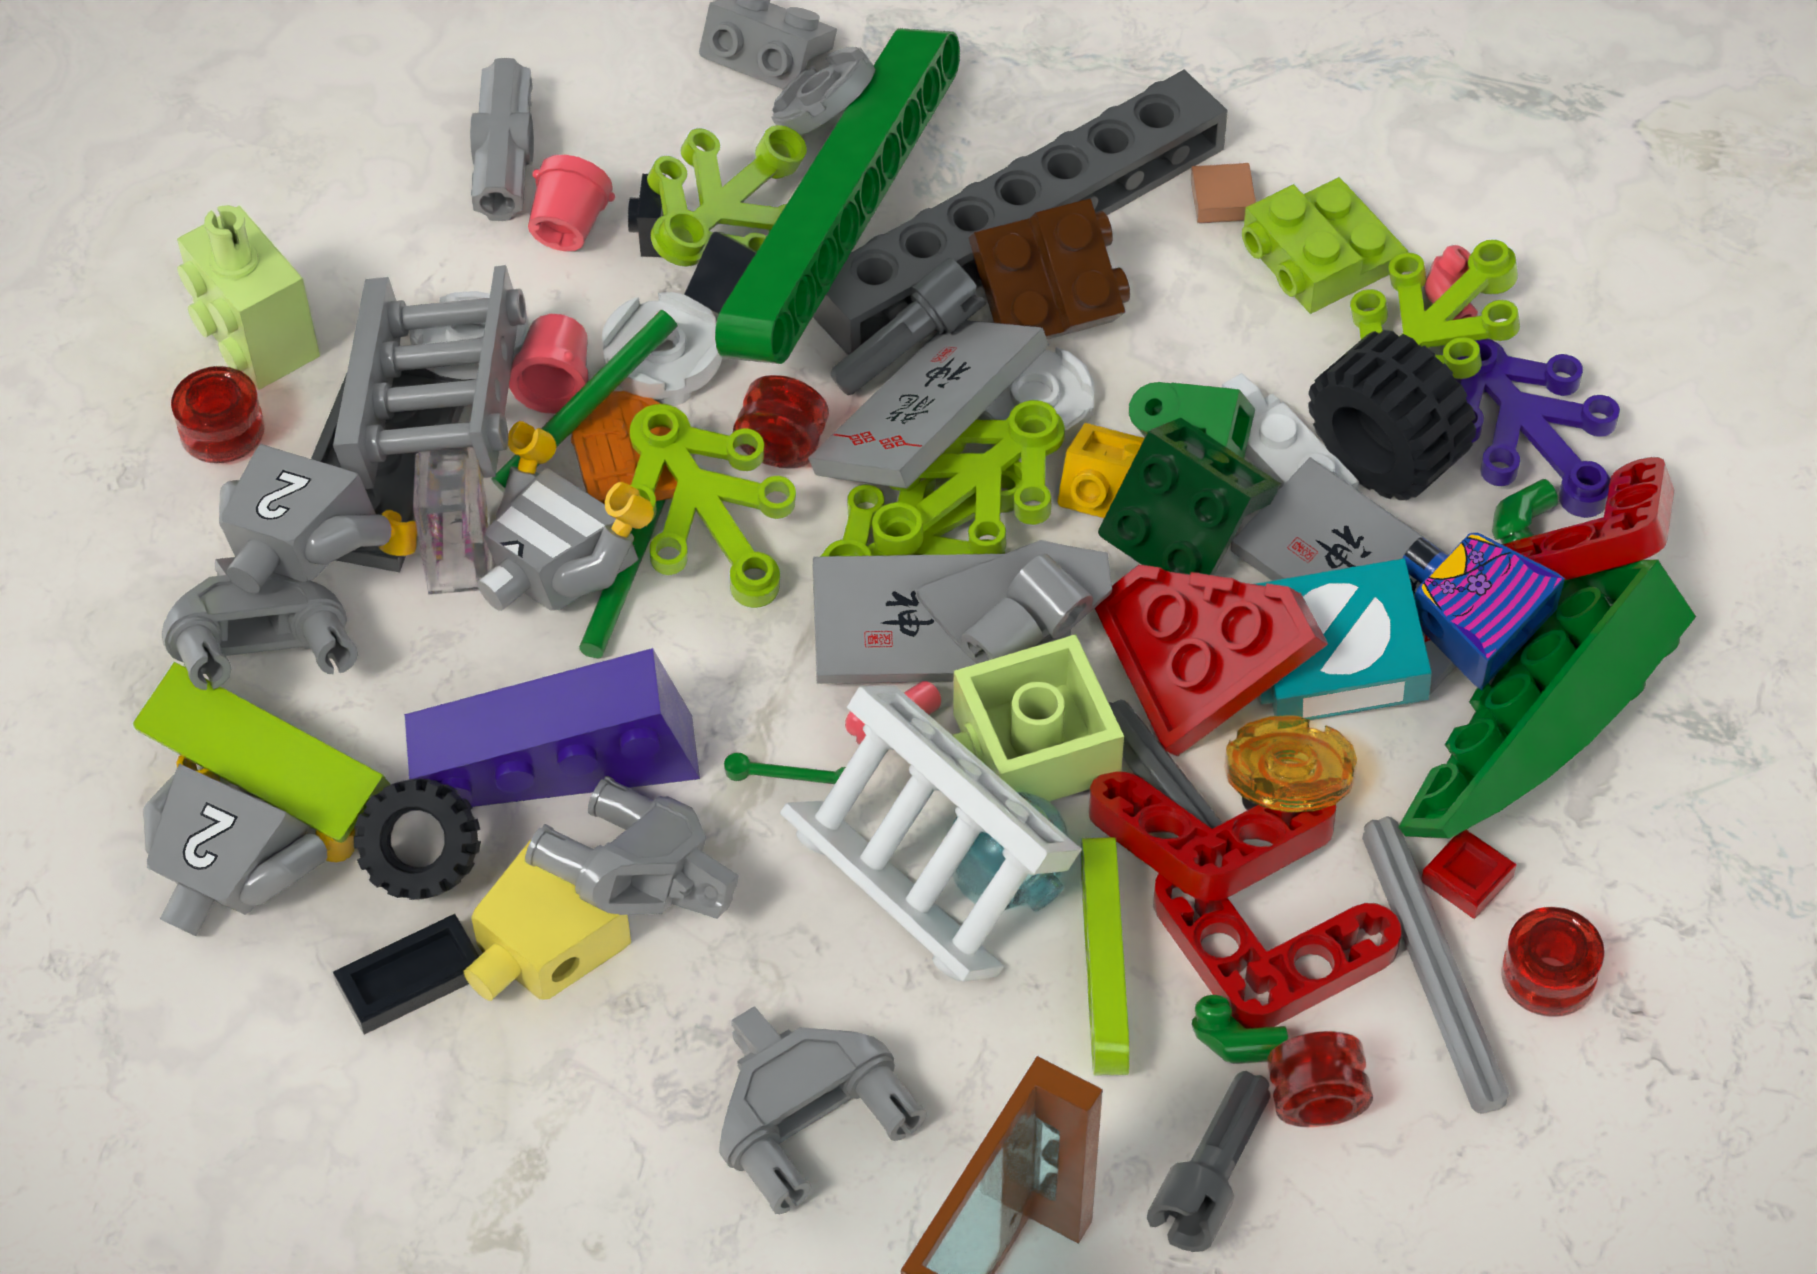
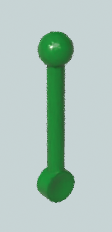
M732 753L724 761L725 774L733 781H741L749 775L835 785L846 768L841 767L835 772L750 762L743 753Z

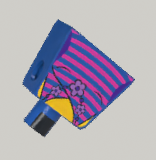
M1480 533L1468 534L1449 555L1425 538L1420 537L1409 547L1403 556L1406 561L1408 574L1421 583L1415 592L1414 599L1422 632L1480 690L1490 682L1555 612L1565 580L1558 573Z

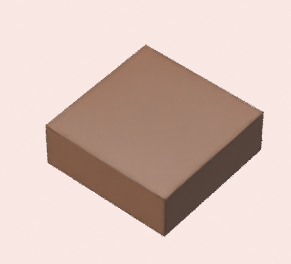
M1249 163L1192 166L1191 186L1197 223L1244 220L1246 207L1256 203Z

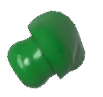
M1541 479L1501 500L1494 512L1492 525L1494 539H1500L1503 545L1534 536L1529 528V525L1532 524V519L1558 505V495L1553 485L1548 480Z
M1219 995L1204 996L1195 1004L1196 1016L1192 1019V1028L1196 1038L1225 1062L1242 1064L1289 1059V1039L1285 1026L1246 1029L1231 1016L1232 1009L1229 1001Z

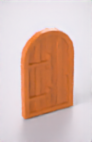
M613 391L571 433V443L575 449L586 493L605 504L607 493L614 484L618 482L632 484L640 455L632 447L630 425L639 411L650 405L660 404L652 398L638 396L627 391ZM655 427L650 430L651 433L657 436L666 435L671 431L667 427ZM664 464L654 492L656 501L673 498L677 486V481L666 464Z

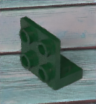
M1178 418L1148 431L1099 527L1098 534L1141 565L1159 567L1168 572L1188 575L1193 572L1214 576L1244 517L1270 505L1281 483L1184 419Z

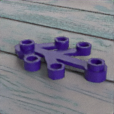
M1491 339L1475 340L1480 348L1481 369L1472 377L1455 379L1463 386L1468 395L1466 400L1473 407L1475 419L1472 422L1476 427V437L1471 441L1472 443L1479 439L1482 432L1484 415L1479 406L1483 393L1487 392L1500 407L1492 446L1488 447L1483 454L1480 469L1483 479L1494 486H1506L1515 481L1520 465V456L1516 451L1521 431L1562 478L1559 490L1561 506L1568 513L1577 517L1589 518L1601 514L1606 507L1610 485L1609 475L1600 464L1593 461H1581L1548 422L1581 428L1588 434L1597 437L1607 436L1616 428L1620 413L1618 403L1606 395H1593L1587 398L1584 404L1520 392L1512 381L1546 386L1550 392L1560 396L1571 395L1580 386L1583 366L1577 358L1567 354L1555 355L1547 363L1507 356L1501 345ZM1462 356V357H1458V358H1456V359H1457V360H1463V359H1467V358H1469V357H1467V356ZM1563 372L1569 374L1571 377L1564 378L1558 376L1555 373ZM1601 413L1607 416L1608 418L1601 419L1593 416L1592 414ZM1502 462L1508 465L1509 467L1498 468L1494 466L1492 463Z

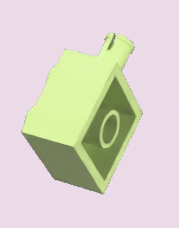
M230 205L219 206L217 210L220 216L216 217L215 213L211 210L206 215L203 225L177 238L183 264L179 265L177 270L183 285L193 298L194 303L188 306V312L198 331L204 337L212 334L219 342V350L228 367L235 374L243 371L256 388L260 390L320 357L304 281L240 205L237 207Z
M1076 634L954 671L953 715L961 732L952 734V736L1032 806L1088 790L1093 780L1099 775L1122 771L1124 735Z

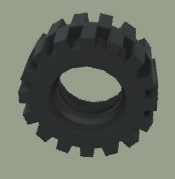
M409 779L391 784L383 788L380 793L371 797L366 803L367 808L364 813L358 816L356 825L359 826L358 836H354V848L359 849L360 858L357 861L361 870L366 869L371 876L369 881L377 888L382 887L388 891V895L396 898L403 897L409 898V900H419L438 896L451 890L461 883L465 875L470 873L475 865L473 862L475 855L480 851L481 841H478L477 830L481 829L478 818L474 819L471 812L473 807L467 799H462L457 794L458 790L449 785L438 783L436 780ZM421 810L431 814L439 821L444 831L445 844L441 855L426 867H413L405 864L396 856L391 845V833L394 824L403 814L410 811Z

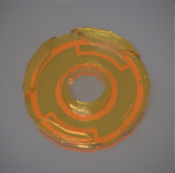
M1294 715L1269 716L1249 722L1237 730L1236 739L1234 741L1229 740L1226 747L1224 768L1228 783L1242 797L1270 809L1285 812H1308L1335 805L1350 793L1356 776L1357 757L1353 745L1338 730L1325 725V731L1322 732L1318 729L1309 728L1310 719ZM1283 761H1292L1297 763H1286Z

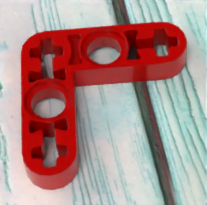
M1659 457L1638 459L1616 470L1610 479L1604 517L1503 545L1558 573L1565 580L1638 562L1655 555L1665 547L1668 540L1674 497V487L1664 459Z
M1116 771L1099 775L1093 780L1090 787L1088 813L1091 822L1108 836L1115 837L1116 842L1186 894L1205 901H1218L1238 893L1326 845L1333 836L1337 807L1335 800L1320 806L1296 809L1272 806L1262 802L1211 829L1144 779L1132 773ZM1312 788L1303 792L1283 791L1268 800L1276 802L1278 796L1305 797L1322 790ZM1324 792L1319 796L1303 800L1281 799L1280 803L1309 804L1323 800L1330 795ZM1168 832L1179 837L1163 839L1154 837L1149 833ZM1258 839L1273 845L1258 847L1243 841Z
M1159 873L1155 879L1153 908L1157 917L1211 993L1222 996L1229 1001L1232 1009L1231 1016L1246 1029L1275 1027L1385 969L1394 961L1398 953L1401 939V924L1397 916L1389 908L1377 903H1363L1353 906L1266 951L1228 898L1218 901H1205L1195 898L1194 907L1200 918L1193 923L1194 910L1188 901L1182 896L1171 899L1172 889L1177 886ZM1363 929L1370 936L1381 933V944L1376 946L1370 939L1362 940L1356 944L1358 931ZM1224 933L1231 936L1239 948L1231 956L1224 958L1214 957L1203 949L1201 942L1210 934ZM1350 948L1349 959L1347 962L1344 951ZM1308 954L1318 955L1330 963L1332 972L1321 979H1309L1297 971L1294 963L1301 956ZM1246 966V982L1256 994H1263L1268 991V1004L1262 1006L1256 998L1244 1001L1246 984L1239 973Z

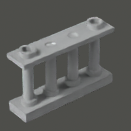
M506 265L494 266L490 298L406 306L403 300L396 301L389 277L365 279L333 443L341 468L359 473L365 489L374 488L378 462H384L387 455L467 447L474 448L483 478L496 477L499 451L507 450L508 427L504 415L517 327L526 323V303L523 291L521 289H513ZM485 323L483 338L399 346L401 337L407 336L409 330ZM479 363L477 380L392 388L393 378L400 377L401 372L404 370ZM473 405L470 422L384 430L386 419H392L394 412Z

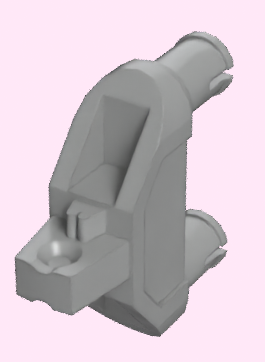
M236 557L215 559L217 576L208 577L184 594L171 608L163 624L162 640L167 652L172 658L184 662L190 681L201 690H207V682L203 674L208 676L213 689L220 687L228 680L231 673V665L226 656L296 647L311 648L318 666L327 674H334V667L329 659H333L339 673H344L354 665L358 656L357 647L345 631L347 622L346 612L334 593L316 582H301L276 573L271 574L258 593L246 592L236 586L226 572Z
M605 776V779L598 783L592 793L588 805V813L594 817L598 816L626 831L611 843L608 842L605 846L599 845L592 849L544 824L542 828L536 831L526 851L525 862L533 867L537 866L575 885L576 894L580 896L581 900L607 913L619 915L662 914L674 904L717 919L729 908L739 875L702 852L706 836L692 807L669 796H659L653 800L616 782L609 776Z
M755 1006L732 1019V1026L734 1028L732 1032L733 1039L745 1056L737 1061L740 1072L726 1112L719 1153L730 1168L747 1172L770 1203V1207L775 1214H783L790 1211V1206L785 1200L787 1196L791 1198L797 1207L807 1198L812 1187L807 1179L801 1176L778 1144L852 1098H861L884 1127L892 1141L902 1140L906 1137V1133L900 1127L903 1123L912 1134L926 1119V1110L915 1101L893 1073L895 1064L892 1053L883 1042L875 1037L851 1031L802 1027L793 1032L788 1029L779 1035Z

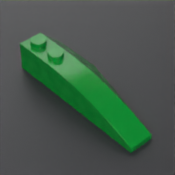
M1658 559L1641 560L1564 581L1555 612L1496 674L1491 685L1488 683L1482 690L1478 687L1475 690L1469 703L1476 712L1469 724L1454 727L1445 743L1446 748L1451 753L1450 758L1446 764L1436 766L1429 771L1398 826L1404 836L1449 839L1500 812L1546 781L1589 745L1630 701L1642 693L1646 686V680L1660 662L1678 647L1680 637L1696 618V615Z

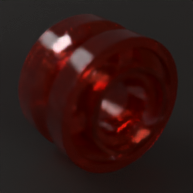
M226 366L203 368L185 377L173 392L171 408L177 424L180 441L184 449L194 458L208 463H227L246 456L260 443L265 430V422L255 384L242 371Z
M781 375L763 376L757 378L749 385L743 400V407L739 411L734 423L733 432L738 429L748 428L755 430L761 435L764 441V458L762 463L778 468H798L810 462L808 457L817 450L820 435L823 433L829 417V408L824 398L814 388L800 380ZM743 444L739 446L748 455L756 451L751 445Z
M1542 907L1524 914L1511 929L1502 961L1501 977L1507 993L1518 1005L1538 1015L1558 1017L1578 1011L1591 999L1604 960L1603 940L1598 930L1588 919L1566 908ZM1541 958H1554L1564 965H1550Z
M1321 1031L1299 1035L1279 1044L1270 1052L1267 1058L1270 1081L1276 1087L1273 1092L1276 1114L1280 1120L1287 1124L1298 1127H1320L1339 1124L1362 1114L1373 1101L1370 1079L1364 1072L1366 1058L1363 1044L1353 1035L1336 1031Z

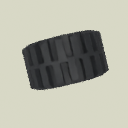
M1383 330L1381 333L1374 331L1367 334L1319 375L1309 389L1308 395L1311 399L1308 403L1309 413L1315 420L1313 426L1316 433L1324 442L1327 450L1354 475L1359 484L1368 490H1375L1380 496L1391 499L1393 496L1399 501L1409 500L1412 496L1416 498L1473 446L1471 441L1476 437V427L1472 422L1475 419L1473 407L1467 402L1466 397L1468 395L1463 386L1452 375L1453 372L1425 345L1423 347L1418 345L1413 338L1404 334L1399 337L1394 331Z

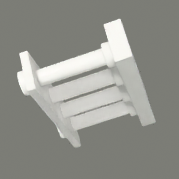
M895 685L860 686L847 708L865 724L863 727V731L866 734L865 738L824 802L786 803L780 814L798 830L796 835L802 844L816 853L826 855L934 955L932 960L940 971L955 980L963 982L997 977L1004 965L982 946V943L1028 874L1036 875L1068 871L1082 849ZM888 749L895 750L911 764L909 772L912 776L868 843L844 821V818ZM934 790L941 791L957 805L955 812L958 818L916 883L913 884L889 860ZM985 832L1004 847L1002 854L1005 857V861L962 926H960L936 905L935 901L979 834Z

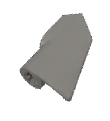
M1039 540L973 567L921 585L917 589V597L951 639L978 664L1035 647L1049 635L1052 638L1063 636L1112 593V584L1107 552Z

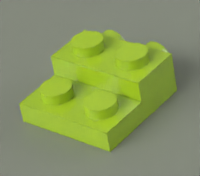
M1340 177L1305 194L1293 184L1247 206L1245 210L1242 239L1246 249L1254 258H1260L1275 274L1282 290L1288 296L1295 297L1309 314L1390 275L1388 268L1390 261L1399 254L1408 253V250Z

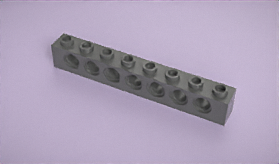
M1185 69L1164 81L1153 83L1137 96L1118 106L1109 107L1097 118L1073 131L1062 133L1046 146L1027 156L1015 159L1006 168L980 182L969 184L957 195L933 208H926L920 211L913 219L886 234L873 237L864 246L851 252L813 318L843 351L849 355L912 303L911 295L913 292L911 287L948 257L955 260L977 285L976 289L982 286L968 239L974 232L1028 219L1035 212L1090 198L1095 212L1104 211L1106 215H1109L1189 170L1192 166H1196L1224 150L1228 110Z

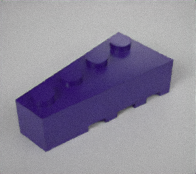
M653 648L404 714L409 779H430L444 785H449L458 790L457 794L462 799H467L472 807L592 793L598 783L605 779V776L613 778L616 782L628 788L700 779L692 714Z

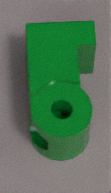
M1154 382L1140 387L1134 393L1129 403L1128 414L1133 425L1144 437H1146L1149 430L1182 418L1244 459L1256 409L1240 389L1173 382Z

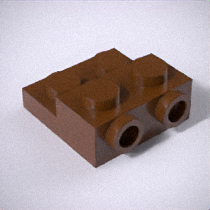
M1091 198L1035 212L1028 219L977 231L968 238L994 323L1043 328L1046 338L1051 339L1111 323L1126 312L1123 303L1128 302L1130 299L1129 282L1122 268L1112 269L1106 246H1110L1113 241L1112 227L1104 211L1095 212Z

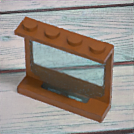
M1036 1056L903 1265L901 1274H995L1029 1218L1079 1244L1090 1226L1093 1216L1103 1089Z

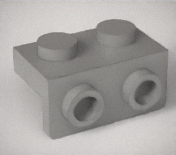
M715 0L709 4L699 54L703 58L785 89L799 74L806 70L809 59L833 49L837 28L819 22L820 16L813 11L798 7L785 9L770 3V0Z

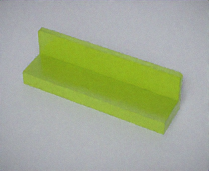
M176 662L172 664L133 722L134 728L141 734L271 806L290 814L309 827L339 843L344 842L356 825L359 814L364 813L367 808L366 803L371 797L380 793L383 788L391 785L381 773L222 687L213 689L208 679L205 678L207 690L195 687L189 679L186 667Z

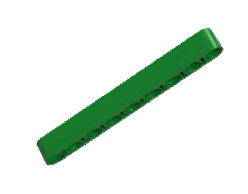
M898 28L893 33L873 65L875 72L871 81L862 93L846 108L723 305L715 327L716 349L722 358L782 364L789 358L955 79L960 63V43L955 32Z

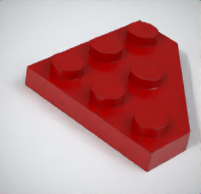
M1138 565L1112 585V593L1094 608L1161 745L1167 752L1177 757L1328 645L1302 594L1288 586L1267 583L1266 586L1242 583L1234 578L1193 572L1188 575L1168 572L1159 567Z

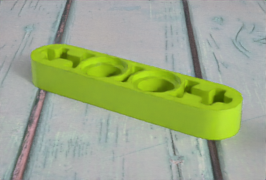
M1115 837L1081 838V886L1093 1075H1128L1129 1028Z

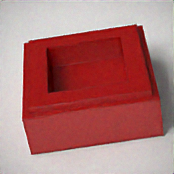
M1466 829L1455 835L1423 869L1421 880L1423 884L1475 919L1514 877L1517 864Z

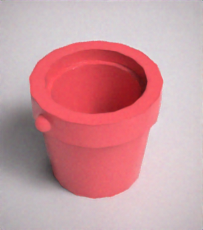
M552 155L544 159L540 169H536L532 173L536 179L537 188L528 228L531 235L547 247L560 251H576L583 246L600 211L605 209L608 202L614 201L615 194L612 192L611 179L605 171L594 163L576 156Z
M562 314L543 315L532 322L521 350L516 354L512 362L509 388L518 401L538 412L556 414L589 381L588 369L586 368L588 338L584 327L575 319Z

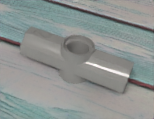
M497 58L489 67L482 69L479 112L472 113L470 141L474 164L471 190L473 210L486 215L492 221L510 220L512 215L523 210L526 165H532L534 134L532 115L530 113V106L532 105L531 92L533 89L531 70L517 63L514 58Z

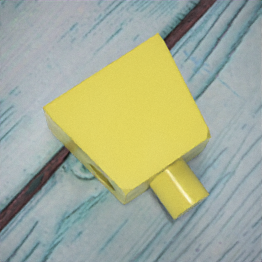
M530 841L477 905L471 917L476 943L483 954L464 970V976L471 987L488 1001H492L513 980H517L538 999H550L632 943L628 915L607 913L581 900L580 896L576 894L575 885L537 866L533 867L527 864L525 856Z

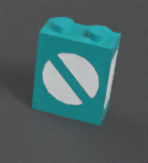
M1405 558L1256 583V585L1266 586V583L1288 586L1301 593L1328 643L1327 646L1258 696L1261 705L1272 703L1276 726L1429 700L1432 672Z

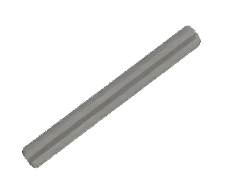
M1389 816L1379 820H1371L1364 826L1363 842L1391 911L1397 916L1401 924L1402 938L1471 1108L1480 1114L1491 1110H1498L1507 1103V1098L1509 1097L1508 1087L1405 838L1398 828L1399 824Z

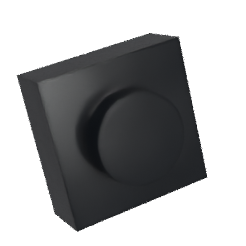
M642 174L639 197L629 198L628 230L630 233L639 234L641 257H661L651 242V230L657 219L664 216L661 196L649 186L647 181L648 174Z

